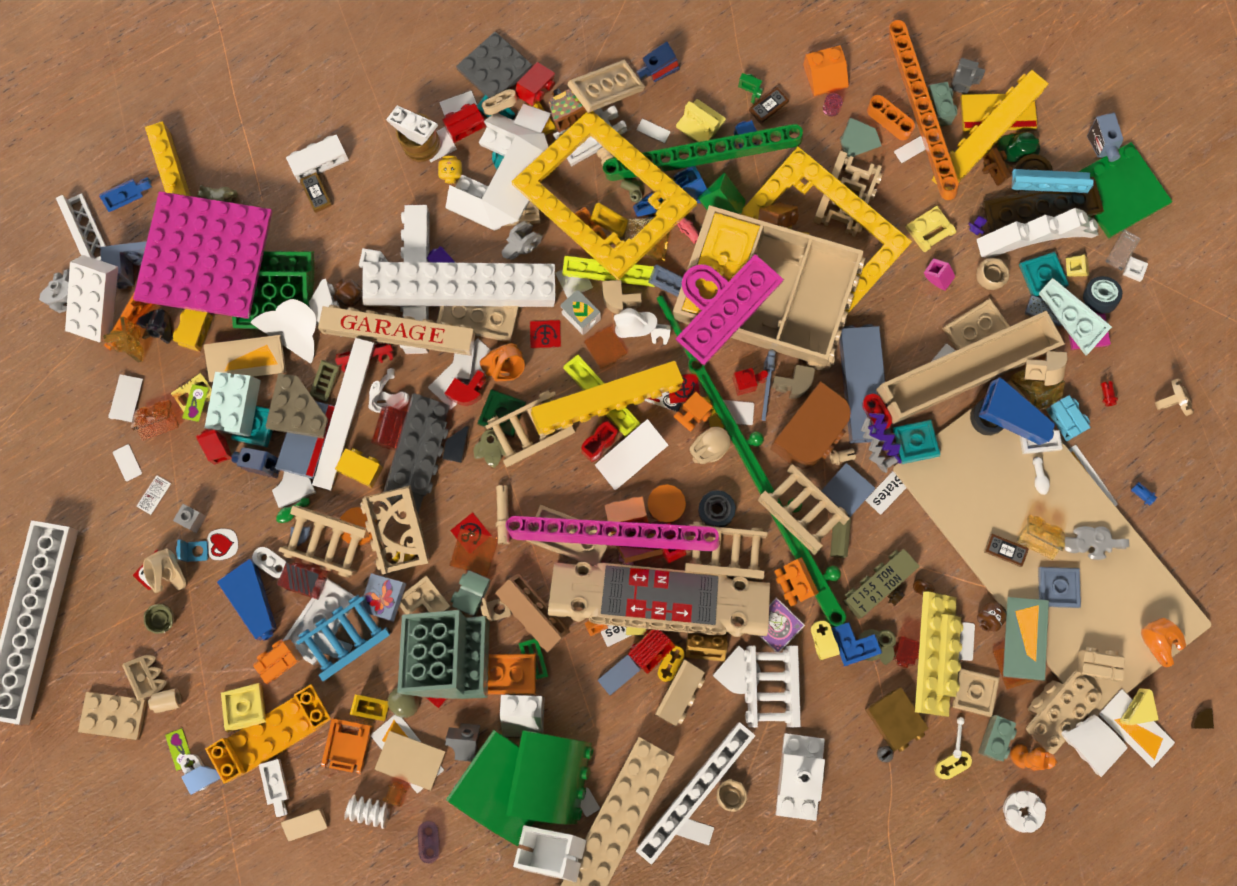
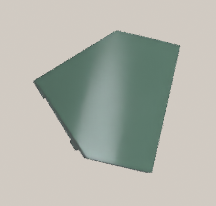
M849 118L844 133L839 139L841 140L843 151L847 153V157H853L882 146L875 128L852 118Z

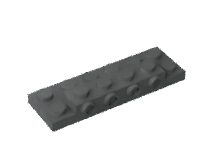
M414 393L410 400L384 492L410 485L419 514L423 497L432 490L433 483L430 480L431 476L435 475L438 469V464H435L437 456L440 457L443 452L441 442L442 438L445 439L449 430L446 428L447 423L445 421L450 405ZM400 494L388 497L387 499L393 505L402 499L403 496Z

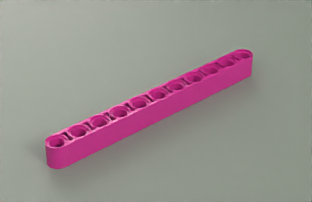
M512 516L506 521V528L510 536L516 540L715 551L720 545L719 533L713 527ZM515 526H520L517 530H512ZM534 527H539L538 530L531 531ZM553 528H558L556 532H550ZM573 529H578L573 534L569 533ZM597 530L595 534H589L590 531ZM616 531L615 535L608 536L609 532ZM631 532L636 533L633 537L627 536ZM651 533L656 534L653 538H647ZM668 535H675L673 539L666 538ZM688 536H695L693 540H686ZM708 537H714V538H715V539H714L713 541H711V542L706 541V539H707Z

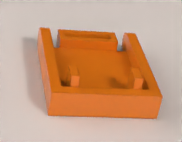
M332 718L321 766L326 767L328 759H330L329 768L353 773L355 766L358 765L356 773L361 774L372 726ZM342 725L358 727V735L341 732Z

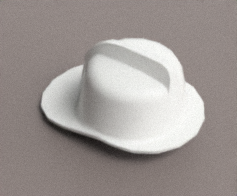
M627 308L614 315L616 322L615 333L621 338L645 336L651 333L657 326V318L650 312H637L632 308Z

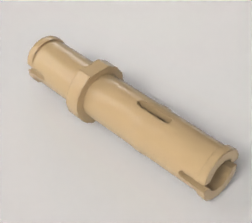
M503 485L496 486L497 522L495 526L498 528L497 544H510L509 532L506 528V521L509 519L508 486L504 485L503 487Z

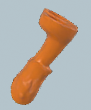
M1016 744L1010 751L1011 760L1021 769L1027 767L1033 771L1053 768L1058 763L1055 756L1046 752L1043 748H1035L1032 752H1028L1026 746Z

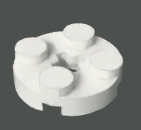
M1018 791L1006 798L1003 805V813L1007 824L1014 830L1032 833L1040 828L1044 822L1046 806L1034 793ZM1027 807L1029 814L1022 817V812L1019 810L1020 808Z

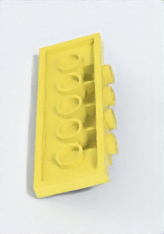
M923 592L915 712L949 717L950 697H956L960 685L957 682L958 672L961 669L959 652L962 650L960 633L963 631L961 617L955 616L956 597Z

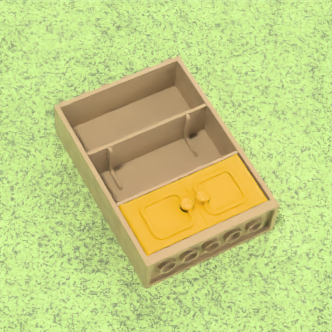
M709 205L688 269L695 265H708L729 282L756 254L781 276L784 281L731 338L769 350L773 349L775 352L804 361H812L827 367L828 362L832 363L836 350L833 346L834 344L838 345L842 332L839 327H844L848 314L845 309H850L854 296L851 291H856L860 277L857 273H862L866 258L862 257L864 252L862 250ZM702 278L696 281L695 285L699 289V294L702 298L712 299L716 296L718 288L713 282ZM681 286L673 314L677 321L689 325L701 310L685 296ZM810 329L814 331L818 338L819 353L809 350ZM821 344L827 351L826 355L821 354Z

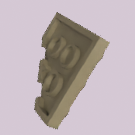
M278 373L266 429L324 439L328 423L325 414L298 376Z

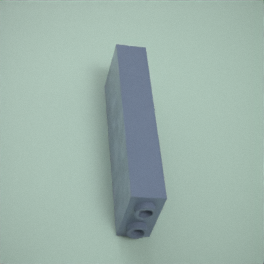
M872 324L863 325L859 328L850 325L841 329L842 332L839 339L844 394L851 412L849 422L847 423L849 443L872 442V439L863 438L865 432L861 431L867 418L862 408V401L869 394L878 395L876 389L885 383L879 326L873 327ZM873 402L868 403L869 407H875ZM890 427L884 431V434H891ZM873 428L872 433H876L877 430Z

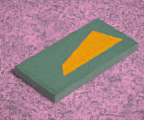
M1007 597L1003 677L1045 681L1049 600Z

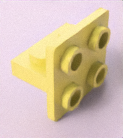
M696 99L694 103L690 101L687 103L684 115L676 124V128L696 142L711 140L726 118Z

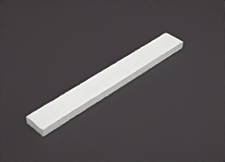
M355 338L312 483L314 486L328 490L333 488L337 474L335 467L344 451L375 345L373 342Z

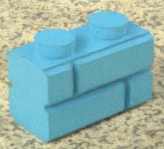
M1070 395L1046 409L1066 442L1091 428L1089 418L1085 414L1082 415L1079 410V403L1075 398H1071Z

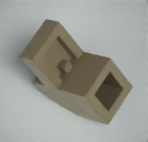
M796 365L792 379L775 376L772 388H776V391L783 393L790 391V399L799 398L809 390L813 382L815 368Z

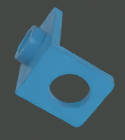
M177 540L176 555L179 560L184 562L207 561L208 542ZM196 546L203 548V554L199 557L193 555V549Z

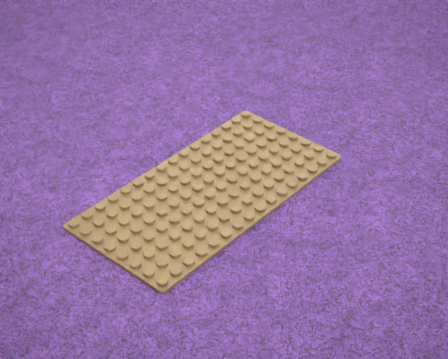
M1012 381L1007 382L1012 388H1014L1019 394H1021L1025 398V396L1021 393V391L1016 387V385ZM970 409L936 435L940 457L906 464L898 463L893 467V472L994 599L1006 609V614L1007 597L1039 600L1038 567L1080 568L1081 608L1048 607L1046 664L1060 682L1064 684L1073 672L1077 671L1078 652L1086 650V647L1097 648L1099 653L1115 651L1118 652V656L1125 657L1122 681L1084 676L1102 695V699L1087 715L1088 717L1093 715L1098 717L1099 713L1121 689L1127 694L1162 666L1144 643L1141 636L1143 628L1160 618L1168 619L1182 631L1187 646L1209 629L1211 622L1062 441L1063 449L1059 451L1022 454L1020 436L1009 430L1003 429L998 434L991 436L977 432L970 421V413L972 411ZM979 417L981 422L985 426H997L996 424ZM1036 457L1042 459L1044 475L1049 479L1050 483L1049 491L1045 495L1040 494L1034 484L1036 471L1033 459ZM1078 527H1105L1111 532L1112 539H1129V547H1126V549L1112 548L1110 553L1108 551L1104 552L1107 556L1105 559L1093 560L1088 557V554L1095 551L1093 546H1090L1085 553H1070L1061 547H1055L1054 542L1061 537L1076 538L1077 534L1073 533V530ZM990 534H995L1029 548L1023 567L984 553ZM1172 643L1171 653L1173 657L1180 651Z

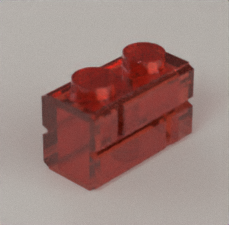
M383 406L371 443L389 450H396L407 412L391 406Z

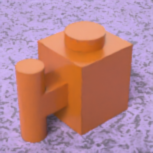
M695 392L683 404L682 410L686 412L685 416L678 411L674 418L691 432L696 427L691 423V420H695L698 424L702 421L706 422L712 416L713 406Z

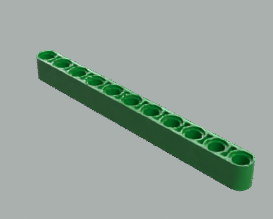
M792 124L654 150L642 154L662 172L797 147L802 143L803 130L799 125ZM793 133L799 135L797 138L790 137ZM773 137L780 138V140L777 142L772 141L771 139ZM756 140L762 142L760 145L753 144ZM737 144H743V145H744V146H743L742 148H740V149L735 148V145H737ZM719 147L725 148L723 152L717 151ZM700 151L707 152L705 155L698 154ZM683 154L689 155L686 159L680 158ZM617 158L608 159L603 164L604 174L610 181L637 177L632 171L626 169V166ZM670 158L669 162H662V159ZM610 168H616L614 172H608Z

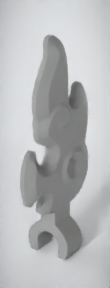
M1078 527L1073 530V533L1077 534L1076 538L1061 537L1054 542L1055 547H1061L1070 553H1085L1090 546H1093L1095 551L1088 554V557L1093 560L1105 559L1107 556L1104 552L1108 551L1110 553L1112 548L1126 549V547H1129V539H1112L1111 532L1105 527Z

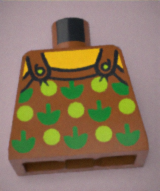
M560 88L555 89L552 93L553 97L548 100L551 114L559 133L570 128L587 112L571 89L564 92Z

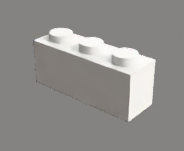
M337 135L328 136L323 141L310 144L307 148L301 151H294L286 157L298 183H300V179L315 172L320 174L349 161Z

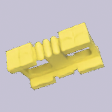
M201 373L183 385V388L179 387L171 393L183 412L186 406L182 405L179 397L184 393L190 394L192 384L198 385L204 382L209 388L205 400L207 402L210 401L212 388Z

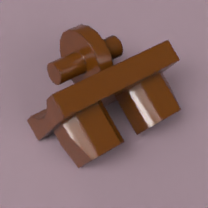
M995 147L982 157L986 165L982 172L983 174L990 173L996 186L1001 185L1012 176L1013 167L1006 166L1004 163L1007 159L1004 150L998 151L997 147Z

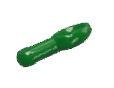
M308 498L300 499L301 501L293 505L308 507L310 501ZM292 507L281 509L276 516V521L278 523L291 521L295 516L290 514Z

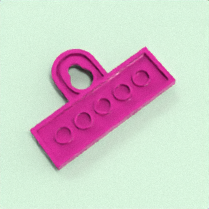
M756 254L729 282L708 265H695L691 267L683 276L682 289L685 296L701 312L678 335L676 341L705 366L783 283L784 279ZM702 278L706 281H711L717 286L718 292L714 298L704 299L700 296L699 289L695 285L698 279Z

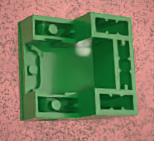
M523 730L506 816L548 823L577 824L582 817L581 800H584L586 795V788H584L585 779L587 780L590 774L588 763L589 759H592L594 748L591 747L592 743Z

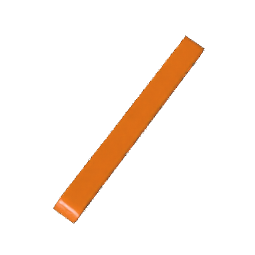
M895 20L889 27V40L940 195L945 200H952L957 196L958 179L906 24L901 20ZM946 187H952L953 189L947 190Z

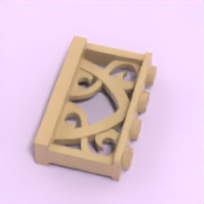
M411 486L365 496L360 504L363 514L366 513L368 521L365 522L367 531L372 534V550L377 553V569L381 570L382 574L429 563L430 558ZM400 494L403 496L402 499L393 505L387 499L388 497ZM376 501H382L389 509L386 511L384 507L378 506L381 512L376 514L372 506ZM398 510L399 514L402 511L406 512V518L401 519L396 514V511ZM392 515L399 523L410 524L411 526L402 535L400 544L394 542L383 533L386 523ZM375 519L380 520L378 527L376 526ZM411 536L413 542L409 543L407 541V546H404L405 538ZM381 542L384 543L387 547L383 549ZM397 551L400 552V559L397 563L391 564L386 560V553H392L393 559ZM405 554L418 555L419 557L403 562Z

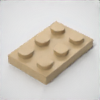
M86 692L78 732L140 740L147 700L142 699L138 701L137 698Z

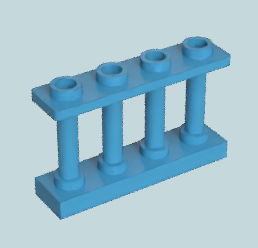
M359 595L348 601L350 603L349 606L344 609L340 606L333 611V617L328 620L324 617L315 624L317 628L311 632L307 629L298 635L300 639L296 643L299 645L305 642L322 666V672L319 674L322 681L335 674L391 634L387 627L383 630L381 627L378 628L361 603L366 599L365 595L361 598ZM353 607H355L372 632V638L367 641L360 637L344 614ZM337 618L355 643L356 649L350 653L348 650L345 651L328 626ZM320 630H322L339 655V660L334 664L331 661L328 662L311 637Z

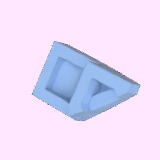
M200 766L181 777L190 795L221 779L216 769L207 766Z

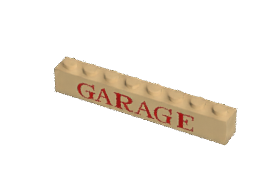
M336 305L322 306L318 329L323 334L468 356L472 355L475 339L474 329H471L468 325H460L458 327L452 326L453 324L448 322L438 324L429 319L418 321L410 316L398 318L390 313L379 315L377 312L370 310L365 313L359 312L355 308L340 309Z

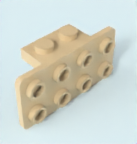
M1079 671L1073 672L1064 684L1052 680L1044 687L1042 693L1031 702L1027 709L1035 717L1027 725L1026 730L1046 752L1054 754L1066 741L1061 734L1062 731H1071L1076 728V724L1086 718L1102 699V695Z

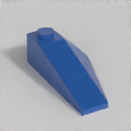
M696 166L688 167L674 175L673 181L694 198L697 203H701L697 198L707 187ZM650 193L633 206L637 217L657 212L648 202V198L654 193ZM660 198L658 201L662 203L664 199Z

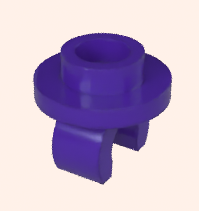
M979 216L974 224L968 223L970 226L969 230L976 235H979V233L984 234L985 231L981 228L986 224L987 220Z

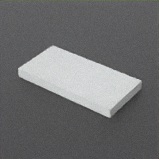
M325 578L283 641L290 639L303 656V659L315 665L318 660L305 642L299 645L296 643L300 639L298 635L307 629L311 632L317 628L315 625L324 617L326 620L333 617V611L340 606L343 609L349 606L350 603L348 601L355 596L330 579ZM352 609L344 613L346 617L349 615ZM338 618L328 624L334 635L342 625ZM317 633L311 636L313 640H315Z

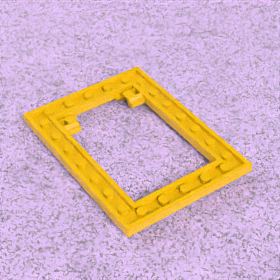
M594 111L586 112L511 181L518 191L617 280L625 275L697 206V201ZM590 136L655 192L648 198V202L657 210L655 213L657 216L632 240L621 241L615 232L603 240L540 183ZM660 198L664 199L662 203L658 201ZM612 243L616 246L614 249L610 246Z
M797 147L743 208L741 215L758 220L759 210L773 205L782 193L792 185L804 195L812 186H815L884 244L865 265L862 273L857 274L860 277L856 291H851L854 296L850 309H845L849 314L908 248L912 241L801 148ZM803 178L808 181L806 185L801 182Z

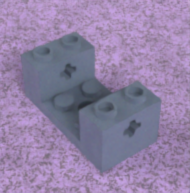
M147 241L100 247L101 261L118 266L116 288L125 289L128 286L134 285L133 264L141 266Z

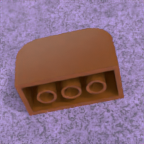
M820 381L776 438L770 449L795 467L809 469L815 466L821 458L826 459L835 446L832 443L837 444L846 433L844 427L849 422L851 415L847 401Z

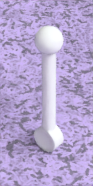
M962 717L957 718L956 750L953 752L955 758H960L962 755L960 743L962 725L965 722Z

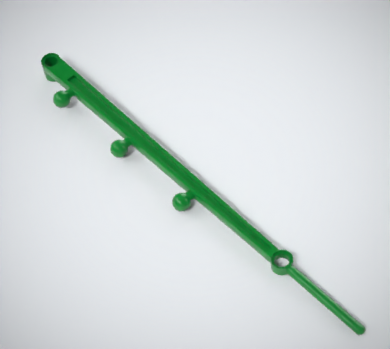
M659 295L657 301L678 337L682 330L664 297ZM684 348L690 359L688 364L689 371L696 374L759 494L761 495L764 491L768 494L773 493L775 490L750 448L752 445L760 446L763 444V434L755 431L750 434L749 439L746 440L707 373L705 366L702 365V368L698 370L694 369L691 364L697 359ZM778 498V503H779L782 507H784L783 504L781 503L780 499ZM791 498L790 500H788L787 505L785 507H787L795 498ZM802 503L792 513L799 512L802 509ZM771 514L794 559L802 557L819 594L815 595V598L825 615V621L832 628L842 625L846 620L845 612L827 584L829 580L837 581L841 577V570L837 566H829L826 573L822 575L808 548ZM832 613L839 615V623L831 620Z

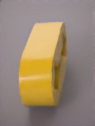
M675 646L672 652L678 650L681 658H676L674 663H671L672 655L669 652L658 668V677L664 682H669L675 677L684 659V651L678 646ZM668 664L671 665V677L663 678L661 669L665 670Z

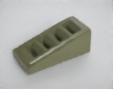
M321 360L310 395L328 402L340 374L341 366L327 360ZM326 367L333 369V373L326 371ZM323 374H325L327 376H330L331 379L328 380L326 378H323L322 376ZM320 381L329 384L328 387L320 385ZM317 388L326 391L325 395L316 392Z

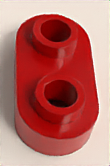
M876 394L867 395L862 401L864 412L872 425L875 424L877 418L871 417L870 413L884 414L883 421L888 423L885 428L887 430L892 424V417L880 396ZM873 402L875 407H869L868 403Z

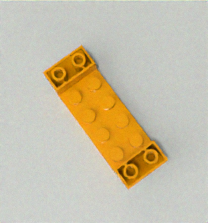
M310 684L294 694L292 699L267 713L265 723L242 728L228 738L218 740L205 748L223 784H226L252 771L260 764L265 763L319 730L331 720V717L313 685Z

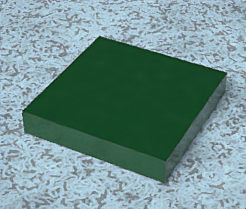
M491 389L477 425L485 427L488 425V420L496 416L500 419L526 406L527 402ZM523 413L517 415L519 421ZM510 419L501 423L500 426L504 434L513 438L516 430Z

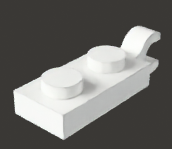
M276 759L260 764L259 769L267 805L274 803L276 817L287 815V808L283 800L289 799L281 760Z

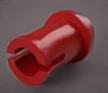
M1108 381V384L1107 382L1101 383L1100 386L1104 398L1102 403L1106 407L1116 405L1118 397H1115L1113 381Z

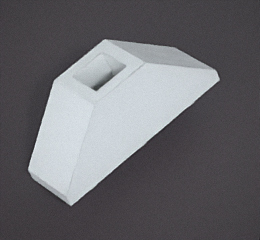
M398 105L386 119L408 139L421 145L427 141L438 126L437 123Z
M326 279L320 282L309 301L310 308L315 314L317 325H319L322 306H339L338 302L334 301L333 295H335L334 287Z

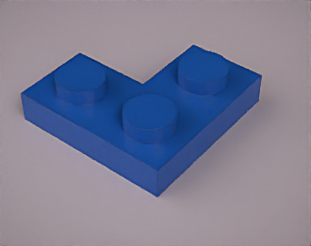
M850 622L831 628L844 667L882 653L876 634L856 640Z

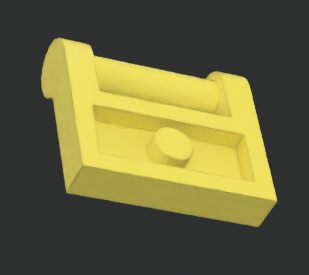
M938 206L921 215L905 227L923 252L930 250L931 246L948 235L952 236L956 233L955 227L949 223ZM941 226L944 228L943 231L927 241L924 240L923 237Z

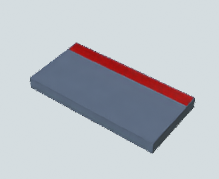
M315 401L328 419L324 439L287 432L275 467L277 470L314 479L335 406Z

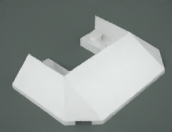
M494 114L484 120L487 128L479 141L480 146L504 156L490 185L486 186L462 175L455 187L449 185L446 209L492 230H497L501 226L510 223L514 224V222L519 221L530 200L518 191L511 181L548 148L544 133L516 125L514 120L500 114Z

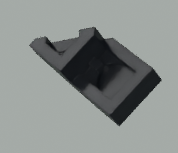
M465 426L446 440L443 454L444 460L463 462L470 426Z

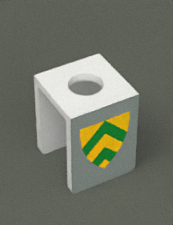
M576 290L560 305L563 309L562 315L582 335L586 334L601 320L600 311L579 290Z

